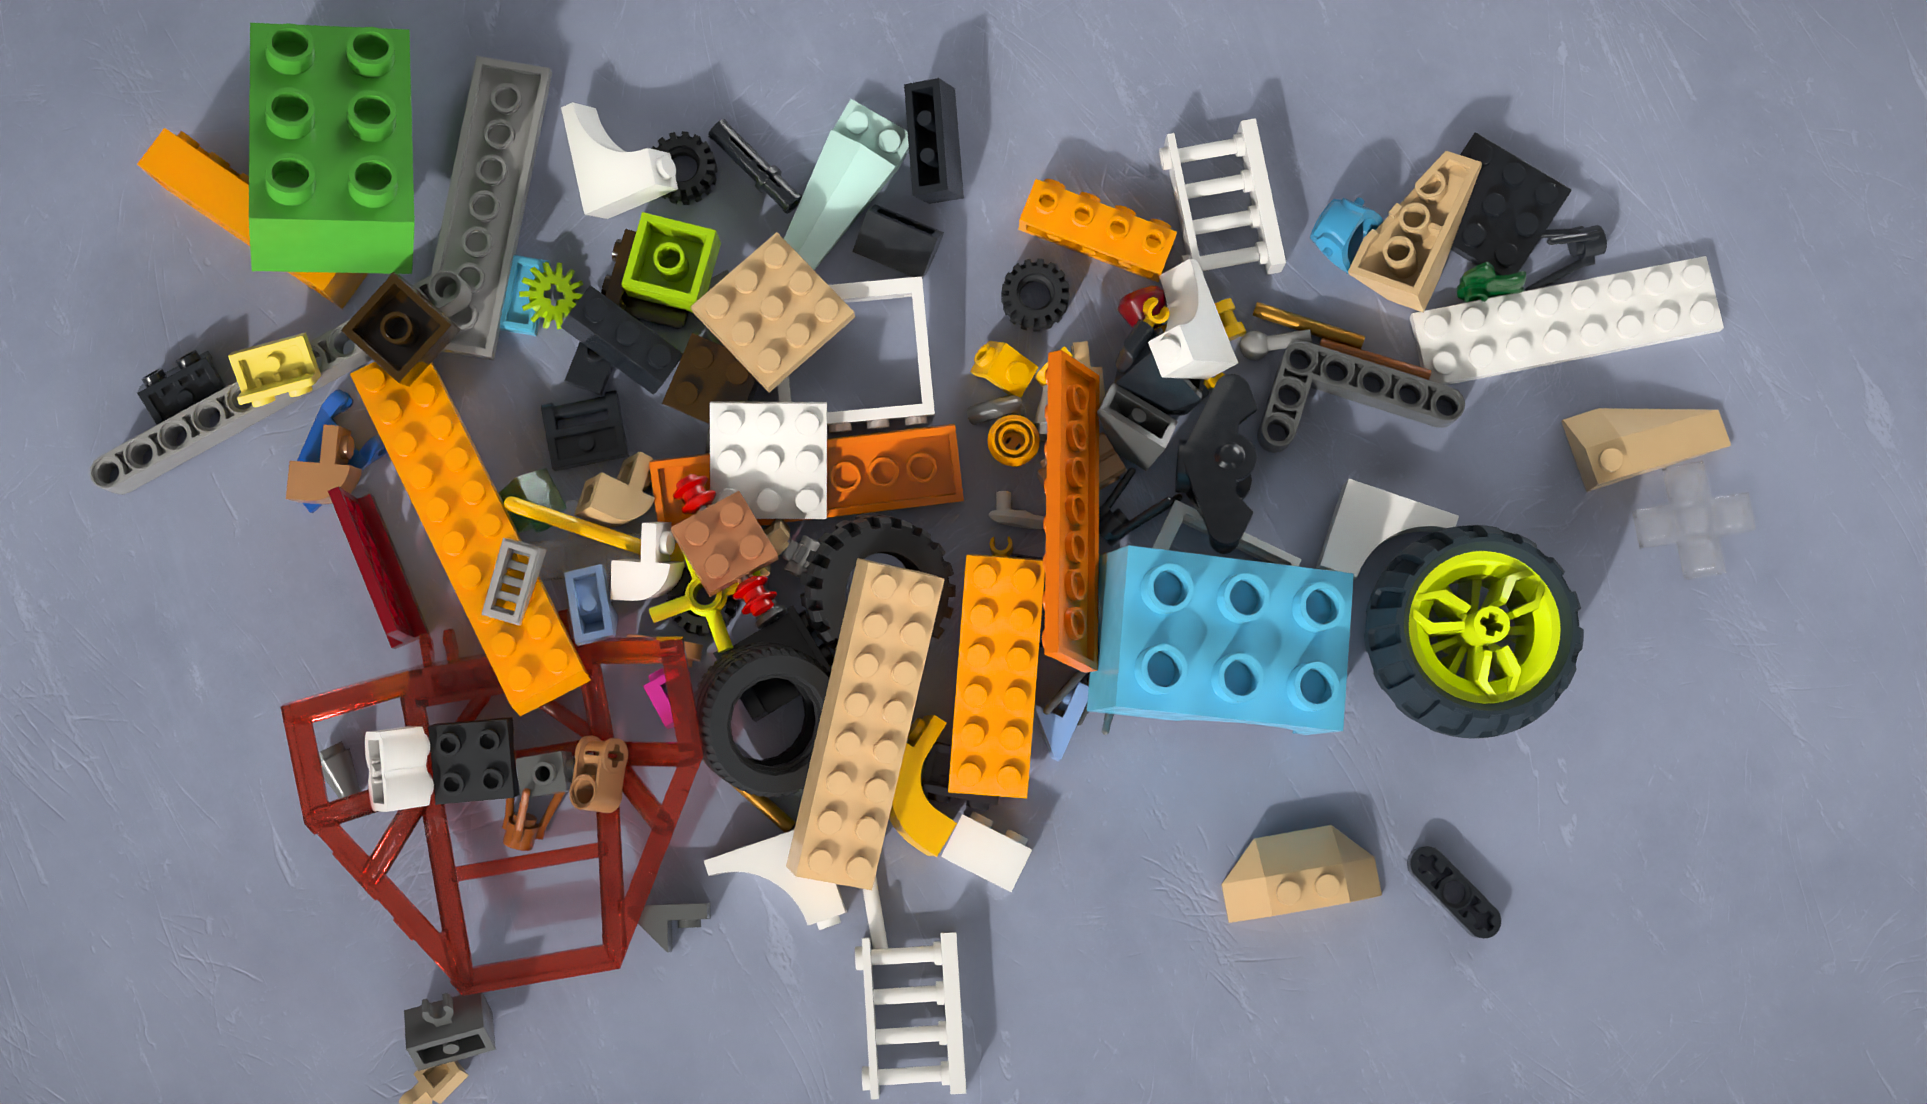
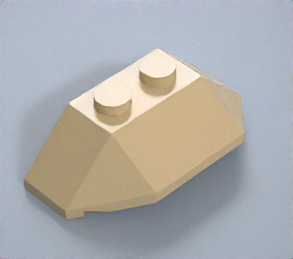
M1332 825L1254 838L1221 884L1228 923L1272 917L1382 896L1375 857Z

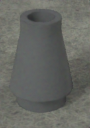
M342 741L313 755L317 763L313 766L332 788L340 802L362 792L358 785L350 748L346 750Z

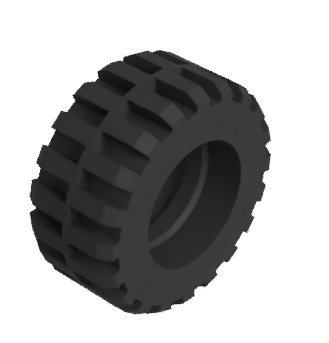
M865 514L855 516L853 521L844 520L836 524V530L833 533L825 532L817 540L821 545L816 552L810 550L806 561L810 562L808 571H802L800 583L805 585V593L800 594L801 605L807 608L808 614L805 617L810 627L817 631V637L824 644L836 651L846 610V584L852 570L856 566L857 558L865 559L870 555L878 553L888 554L902 562L905 569L932 574L944 579L931 637L936 639L940 638L945 631L940 627L943 618L951 619L954 608L948 606L949 597H956V585L949 583V576H952L954 572L951 563L943 559L946 552L939 543L930 539L931 534L922 528L912 525L910 522L880 514L877 516Z

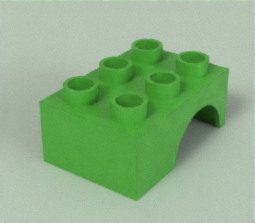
M250 23L249 234L252 271L392 274L395 272L396 274H412L415 216L409 29L297 25L291 23Z

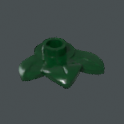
M1489 262L1482 263L1466 271L1459 279L1460 284L1456 288L1457 297L1466 303L1478 300L1486 302L1488 298L1521 293L1524 291L1522 286L1526 281V271L1499 276L1495 274V270Z

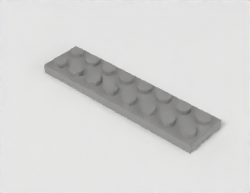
M476 56L431 273L432 275L441 270L455 272L470 286L472 297L465 309L449 317L461 330L442 352L494 360L504 300L513 256L516 255L552 77L550 68ZM457 284L448 285L443 291V298L452 297L457 291Z

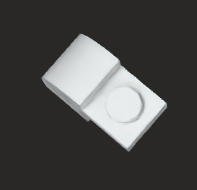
M671 522L642 523L641 559L611 561L610 599L638 601L657 598L670 592L677 585L682 576L685 562L670 561V554L673 553L675 547V538L671 533Z

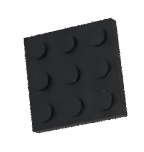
M1475 132L1460 155L1480 161L1482 166L1450 250L1476 266L1489 262L1493 266L1496 275L1518 273L1570 195L1572 189Z

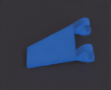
M338 389L327 397L319 409L297 461L320 463L323 426H339L333 418L353 405V399L348 393ZM375 435L371 437L360 451L354 445V453L352 458L348 459V465L363 471L371 463L387 454L388 452L380 436ZM303 503L310 513H314L323 505Z

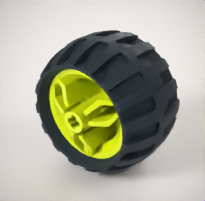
M1467 525L1450 527L1428 534L1402 550L1382 572L1371 593L1366 609L1365 649L1370 658L1374 671L1373 675L1381 690L1386 692L1395 703L1396 708L1408 718L1432 731L1452 737L1469 739L1496 737L1521 729L1537 720L1554 705L1560 695L1568 688L1577 670L1576 661L1578 654L1583 649L1584 629L1580 628L1578 610L1581 609L1576 591L1572 592L1562 576L1565 571L1553 557H1547L1537 549L1535 542L1522 535L1509 533L1493 526ZM1458 584L1457 596L1452 593L1448 585ZM1482 586L1488 589L1489 591L1485 597L1481 609L1478 610L1480 590ZM1505 604L1509 611L1505 613L1504 610L1498 607ZM1431 607L1439 619L1446 617L1451 622L1432 623L1428 620ZM1513 619L1515 626L1510 627L1509 620ZM1429 637H1438V643L1431 645ZM1511 640L1516 644L1514 653H1512L1508 645L1500 647L1495 642ZM1443 650L1448 656L1441 658L1439 661L1435 653ZM1465 653H1467L1465 675L1463 679L1457 676L1456 673L1460 667V664L1464 658ZM1491 667L1492 671L1496 675V678L1488 682L1489 670Z

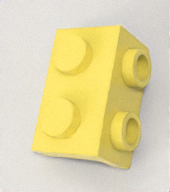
M306 332L234 351L228 355L241 390L237 397L239 405L251 402L253 407H259L275 401V396L289 392L290 397L306 394L313 390L312 385L321 377Z

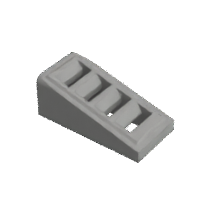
M503 538L481 615L520 626L547 549L514 539ZM513 553L530 557L528 564L511 560ZM508 568L525 572L524 580L506 575ZM504 583L521 588L520 594L516 595L502 591L501 587ZM497 599L516 603L515 611L495 606Z

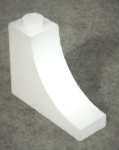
M573 102L561 107L585 215L609 219L678 189L675 177L676 167L670 153L650 148L626 152L618 147L607 135L600 122L596 108Z
M1188 259L1160 275L1170 315L1165 332L1148 343L1161 376L1164 378L1208 380L1238 364L1198 261L1196 259Z
M1348 479L1342 486L1315 569L1354 573V581L1358 577L1365 560L1381 543L1406 533L1436 532L1456 527L1459 516Z
M794 830L704 860L708 876L728 872H745L761 876L777 884L799 906L807 925L817 923L819 930L841 923L839 915L847 913L838 884L796 877L786 867Z

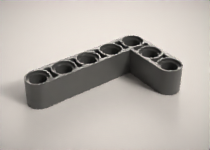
M1297 341L1287 347L1280 359L1258 429L1257 439L1260 446L1268 452L1277 453L1287 448L1296 434L1310 388L1438 428L1450 426L1462 415L1465 409V400L1463 395L1452 387L1313 343ZM1293 354L1304 356L1308 367L1302 370L1296 369L1290 363V356ZM1331 365L1339 367L1343 371L1344 379L1341 381L1330 379L1326 373V367ZM1363 378H1375L1379 382L1380 391L1376 393L1367 391L1363 385ZM1408 388L1412 390L1416 395V403L1407 404L1403 402L1399 395L1400 389ZM1283 389L1293 391L1296 395L1297 403L1294 405L1282 403L1278 392ZM1446 400L1449 402L1453 409L1452 415L1445 416L1439 413L1436 401ZM1273 424L1281 426L1285 430L1286 439L1282 441L1271 439L1268 435L1267 427Z

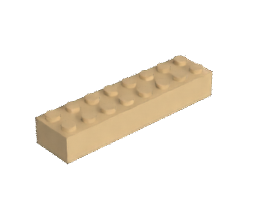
M857 558L786 867L796 877L872 890L944 584L943 578Z

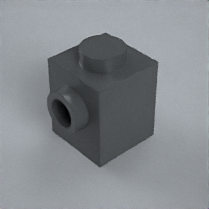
M559 751L517 758L516 766L521 797L525 788L530 789L529 798L569 792L575 765V758L572 757V752Z

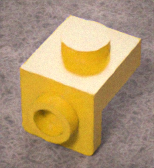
M988 341L977 351L974 357L975 363L970 372L977 377L986 378L1008 395L1013 394L1021 398L1039 367L1007 343Z

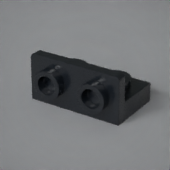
M194 350L176 360L177 367L167 372L160 368L141 379L144 384L140 386L137 394L156 425L226 387L211 362L212 356L209 351L199 355Z

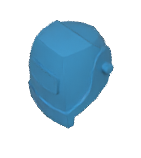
M1357 197L1354 202L1346 198L1342 200L1333 199L1317 219L1310 235V239L1323 255L1347 274H1349L1348 270L1364 237L1372 229L1376 230L1383 222L1382 217L1377 212L1363 206L1365 201L1360 197Z

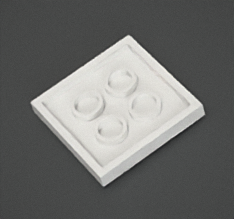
M711 401L710 490L716 492L712 505L740 491L756 519H827V402Z

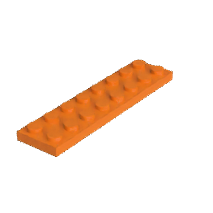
M1063 350L1048 353V368L1045 371V379L1048 385V404L1045 406L1047 441L1044 445L1047 459V477L1044 480L1046 515L1043 520V527L1046 533V553L1043 556L1045 591L1042 596V603L1045 609V629L1042 632V644L1045 655L1086 673L1098 671L1099 417L1097 411L1099 409L1100 375Z
M955 424L827 439V518L964 501ZM710 453L649 461L657 522H671L672 527L695 515L683 514L681 510L686 502L684 499H674L673 494L677 490L676 484L691 474H696L697 477L706 476L708 481L704 485V489L710 491ZM757 519L760 526L770 525L773 521L776 520ZM783 519V520H784L785 522H795V521H803V520H811V519Z

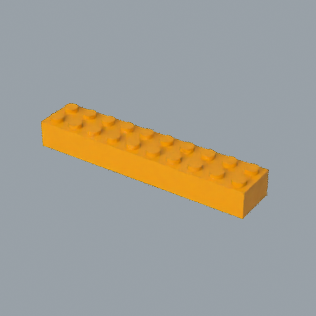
M433 361L410 387L398 383L376 362L350 373L511 707L519 716H522L591 681L540 576L537 578L520 626L481 615L503 538H510L521 542L522 540ZM513 553L511 560L528 564L530 557ZM508 568L506 575L524 580L525 572ZM503 583L501 590L519 595L521 588ZM498 598L495 606L515 611L516 603Z

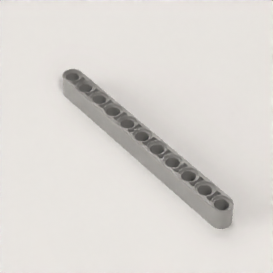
M451 270L437 271L413 285L448 318L465 309L472 297L470 286ZM450 284H457L455 294L450 298H443L445 288ZM348 321L309 341L315 358L320 356L322 358V364L319 368L321 377L312 385V391L296 397H290L289 392L275 396L276 400L259 407L251 405L249 408L244 409L243 404L239 405L237 399L241 390L236 381L98 457L90 467L91 480L96 486L112 493L122 495L130 493L372 359L356 344L350 353H343V346L349 340L341 331ZM220 411L219 423L211 428L210 419L212 415ZM186 430L187 437L185 442L177 446L176 439L178 434ZM152 448L153 457L147 464H144L143 456L147 450ZM118 467L119 476L114 482L110 483V473L114 468Z

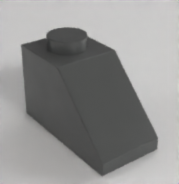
M1114 382L1109 386L1097 411L1114 451L1145 471L1166 449L1178 423L1175 419Z

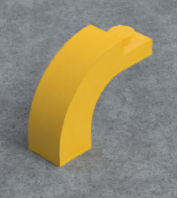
M926 715L923 719L917 718L910 727L908 734L910 740L906 743L889 820L896 831L909 844L927 856L937 857L957 823L929 803L921 786L923 762L947 724L936 715Z

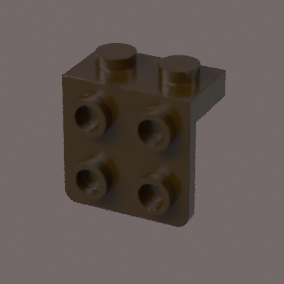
M625 229L622 240L617 239L614 244L612 261H615L612 275H606L601 293L634 318L676 329L684 327L689 311L627 295L621 284L636 231Z

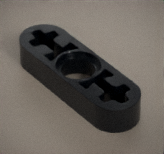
M1424 846L1416 848L1410 853L1407 859V868L1411 876L1469 935L1485 939L1497 934L1501 927L1499 911L1438 849ZM1420 855L1423 857L1432 855L1435 860L1431 865L1439 874L1443 873L1445 868L1449 871V875L1442 877L1437 882L1435 888L1430 883L1437 878L1429 871L1420 873L1418 870L1421 865L1418 860ZM1450 881H1457L1464 888V897L1457 904L1449 903L1443 894L1445 885ZM1473 897L1477 902L1472 904L1471 907L1480 914L1488 912L1490 915L1487 919L1490 925L1488 929L1481 927L1475 929L1473 925L1477 921L1476 918L1469 911H1465L1463 916L1458 912L1467 907Z

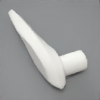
M996 492V510L991 511L988 515L991 519L1013 527L1044 529V516L1034 515L1026 510H1011V492Z

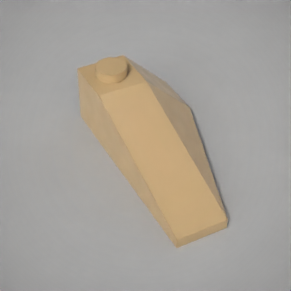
M1598 408L1561 421L1586 492L1731 446L1719 410Z

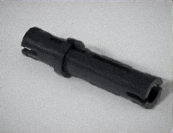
M725 119L718 121L711 128L708 137L756 182L755 188L760 193L766 192L786 214L792 212L799 205L802 195L781 177V170L777 166L771 167Z

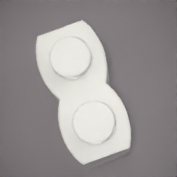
M406 726L366 732L365 755L370 771L368 789L373 811L389 812L430 804V797L434 790L432 776L426 768L427 756L430 753V741L424 733L422 726Z

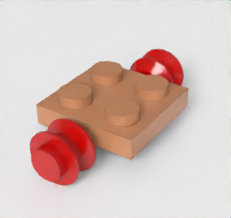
M696 474L684 477L676 484L677 490L674 492L673 498L684 499L686 502L681 510L683 514L695 515L672 526L671 533L709 597L738 582L739 585L734 592L733 598L735 600L744 599L746 605L742 609V613H752L756 617L767 612L774 606L772 600L776 597L777 593L776 591L766 592L764 588L768 581L766 576H753L752 574L777 561L778 554L740 491H737L712 505L716 492L704 489L708 478L706 476L697 477Z

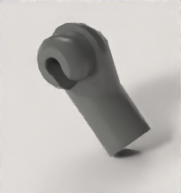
M1011 394L967 408V416L972 425H977L1005 415H1020L1024 417L1026 409L1022 405L1023 400Z

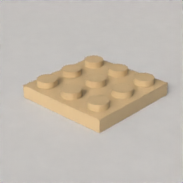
M778 232L691 306L692 312L768 392H771L855 318V312Z

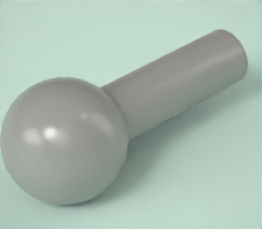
M1257 330L1249 331L1240 341V350L1247 359L1260 360L1269 351L1287 348L1293 342L1306 341L1312 343L1311 330L1266 336L1263 332Z

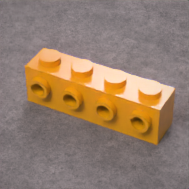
M1035 179L1019 219L1018 230L1159 282V276L1162 275L1177 235L1176 231L1171 230V225L1159 219L1152 218L1150 221L1136 217V213L1125 206L1116 205L1115 208L1100 203L1101 200L1097 196L1087 192H1080L1078 195L1065 190V185L1056 180L1045 179L1041 181Z

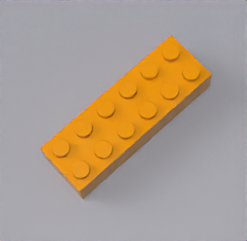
M164 128L137 165L163 188L250 246L249 176L243 172L241 174L237 173L230 167L231 165L214 152L211 151L209 154L200 147L197 141L183 131H180L176 136ZM288 272L341 309L344 308L369 274Z
M980 554L966 555L948 792L1027 799L1045 577L1043 559Z

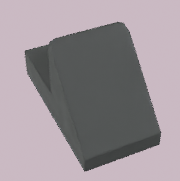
M711 903L628 906V914L666 952H672V920H678V928L701 927V919H711Z

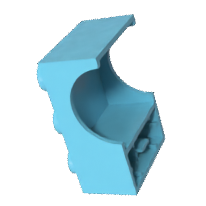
M1130 545L1099 556L1098 671L1090 672L1087 711L1173 721L1202 720L1266 725L1291 729L1293 734L1302 735L1343 731L1354 573Z

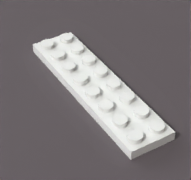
M1706 256L1524 291L1518 294L1488 298L1486 302L1478 300L1427 310L1424 313L1416 312L1410 315L1420 365L1423 368L1432 370L1430 381L1442 385L1720 332L1724 329Z

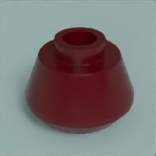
M1159 286L1144 287L1120 299L1117 310L1131 328L1136 325L1138 320L1143 321L1145 319L1143 305L1149 298L1155 297L1158 299L1157 305L1152 310V316L1158 315L1164 306L1167 307L1165 292ZM1155 323L1153 329L1162 326V323Z

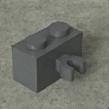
M481 989L461 993L454 997L445 993L442 994L443 1000L429 1003L428 999H423L422 1005L404 1010L406 1050L418 1071L496 1050L493 1012Z

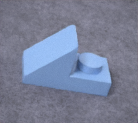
M598 564L565 572L564 576L575 644L580 646L614 638L616 636L618 614L611 605L604 566Z
M1080 682L1059 703L1057 708L1063 711L1061 716L1052 712L1046 715L1043 713V708L1034 705V716L1050 757L1057 761L1062 759L1088 701L1089 686Z

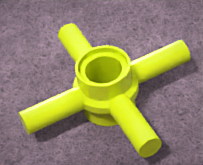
M684 555L692 577L686 588L685 595L649 608L652 621L656 623L691 610L699 616L706 617L718 652L728 651L733 648L720 611L725 607L728 596L734 594L739 583L737 582L717 593L715 600L711 604L701 605L697 603L696 596L698 591L703 588V585ZM760 570L752 574L753 576H762Z

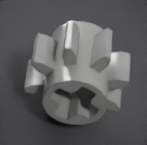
M803 536L799 543L791 539L788 547L782 554L783 558L789 561L785 570L801 579L802 571L807 572L810 562L806 561L810 550L816 552L821 544L807 536Z

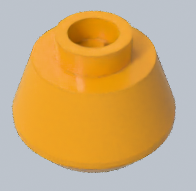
M1007 415L998 419L992 425L988 433L987 442L991 455L999 463L1016 467L1024 465L1034 458L1039 449L1040 437L1036 426L1029 419L1020 415ZM1020 444V448L1016 450L1017 445Z

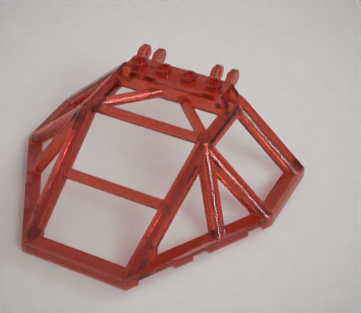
M568 609L559 610L558 612L591 681L581 685L587 722L555 700L538 708L582 738L584 736H595L601 741L615 738L601 664H663L677 742L624 741L628 749V760L625 766L622 792L651 828L626 896L624 892L620 805L612 813L596 812L598 838L596 843L456 866L445 804L435 805L434 790L430 797L429 805L402 809L396 812L370 856L340 826L342 823L379 811H373L369 789L328 801L313 727L314 722L400 697L405 727L422 726L424 733L429 738L428 726H430L426 707L470 700L455 722L475 721L492 696L505 694L485 653L459 658L458 644L453 629L443 631V644L447 660L435 662L433 639L429 633H422L419 635V643L423 664L284 703L280 706L304 824L314 835L317 834L333 851L332 855L375 901L378 900L394 917L393 921L411 941L415 940L451 979L450 983L462 996L620 969L704 756L683 636L614 637L577 646L575 638H573L572 623ZM580 740L516 750V759L559 751L572 752V756H575L576 746ZM430 751L427 756L426 768L433 779ZM595 751L586 752L587 754L593 753L595 755ZM608 754V758L617 757L616 754ZM632 766L676 767L662 804ZM421 817H423L442 928L440 933L387 876L388 871ZM599 858L603 944L473 966L459 887L460 881Z

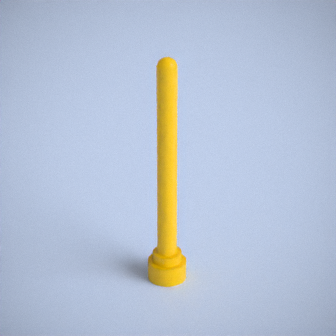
M509 496L504 501V507L509 512L641 555V539L514 496ZM675 542L674 551L670 554V561L684 562L683 552L678 543Z

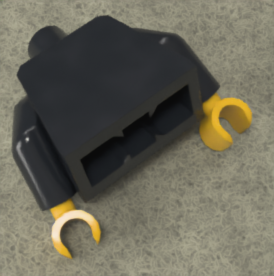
M1152 297L1145 301L1143 305L1145 319L1143 321L1138 320L1122 345L1115 362L1117 371L1114 383L1168 416H1183L1192 411L1209 395L1208 389L1214 388L1217 381L1225 374L1221 372L1208 380L1164 378L1161 376L1148 342L1164 333L1161 327L1154 330L1153 326L1155 323L1161 324L1169 318L1170 312L1169 308L1164 306L1158 315L1152 316V310L1158 303V299Z

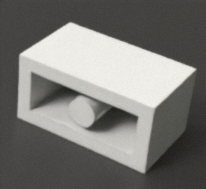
M974 811L970 818L962 814L941 857L1012 892L1032 852V849L1025 846L1028 839L1007 829L1005 835L991 829L993 821Z

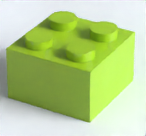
M642 212L621 284L627 295L692 312L691 306L708 292L721 246L717 231Z

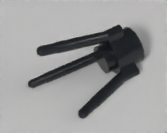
M1595 225L1586 228L1579 226L1570 229L1546 230L1541 238H1548L1547 243L1549 245L1567 244L1571 256H1578L1579 260L1526 287L1525 291L1543 288L1582 267L1594 265L1595 256L1604 254L1607 248L1606 235L1602 227Z
M1131 467L1119 481L1105 503L1099 507V534L1113 547L1131 531L1169 509L1175 500L1181 501L1182 495L1176 494L1171 498L1166 497L1131 520L1126 517L1119 507L1112 512L1110 509L1136 472L1135 468Z

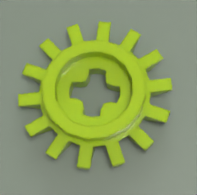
M543 262V273L537 268L532 267L530 271L535 276L534 280L523 277L521 281L530 286L529 291H519V297H529L530 302L523 305L522 308L523 311L533 308L535 313L530 320L534 323L540 317H543V328L548 329L551 321L555 320L557 330L562 329L563 318L568 316L576 305V300H580L583 295L575 292L576 288L583 286V282L580 280L572 284L570 280L575 271L570 269L564 276L562 274V263L557 262L555 271H552L549 263ZM551 285H556L557 292L563 293V299L557 300L556 306L551 305L549 298H544V292L550 290Z

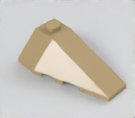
M1445 151L1415 183V188L1400 204L1396 203L1391 208L1389 216L1376 230L1372 229L1364 237L1348 270L1349 275L1387 300L1424 313L1440 279L1482 163Z

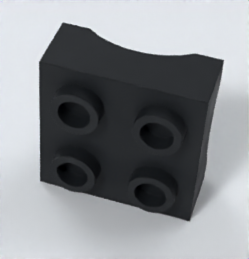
M513 717L437 723L428 726L435 805L515 798L520 794L514 755Z

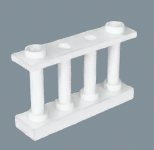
M1256 118L1241 121L1237 134L1233 135V139L1177 148L1175 134H1167L1164 147L1159 148L1162 169H1169L1186 255L1181 256V262L1183 263L1188 259H1196L1202 273L1207 270L1258 261L1259 265H1265L1266 275L1282 272L1286 260ZM1235 154L1236 157L1242 156L1245 170H1241L1239 175L1189 184L1184 182L1181 163ZM1243 189L1244 193H1250L1252 206H1248L1246 211L1192 220L1188 199ZM1248 225L1252 229L1257 228L1260 242H1256L1254 247L1204 256L1199 255L1195 235Z
M956 932L940 933L941 941L933 942V946L872 950L871 937L862 938V946L855 947L856 970H863L869 1059V1066H862L863 1091L870 1090L871 1100L879 1099V1085L942 1081V1085H950V1094H966ZM934 961L935 965L943 966V981H936V985L874 989L873 965ZM937 1001V1005H945L946 1021H938V1025L876 1029L875 1005ZM939 1041L940 1045H947L948 1061H941V1065L891 1069L878 1068L877 1045Z

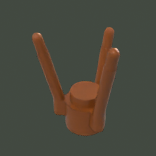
M514 750L515 764H516V751ZM525 788L523 790L518 812H514L515 798H506L505 817L502 828L505 829L504 845L521 851L532 850L536 839H544L546 827L565 793L554 794L539 823H536L537 817L535 815L527 813L530 789Z

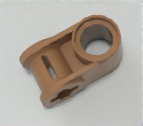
M584 736L580 739L575 750L573 779L569 790L570 801L575 808L612 813L619 807L622 800L625 766L628 760V749L623 740L609 738L606 741H601L595 736ZM595 751V755H588L586 752ZM608 754H616L617 757L608 758Z

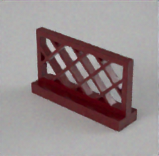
M339 486L328 490L391 648L397 649L430 635L374 496L367 494L357 499Z

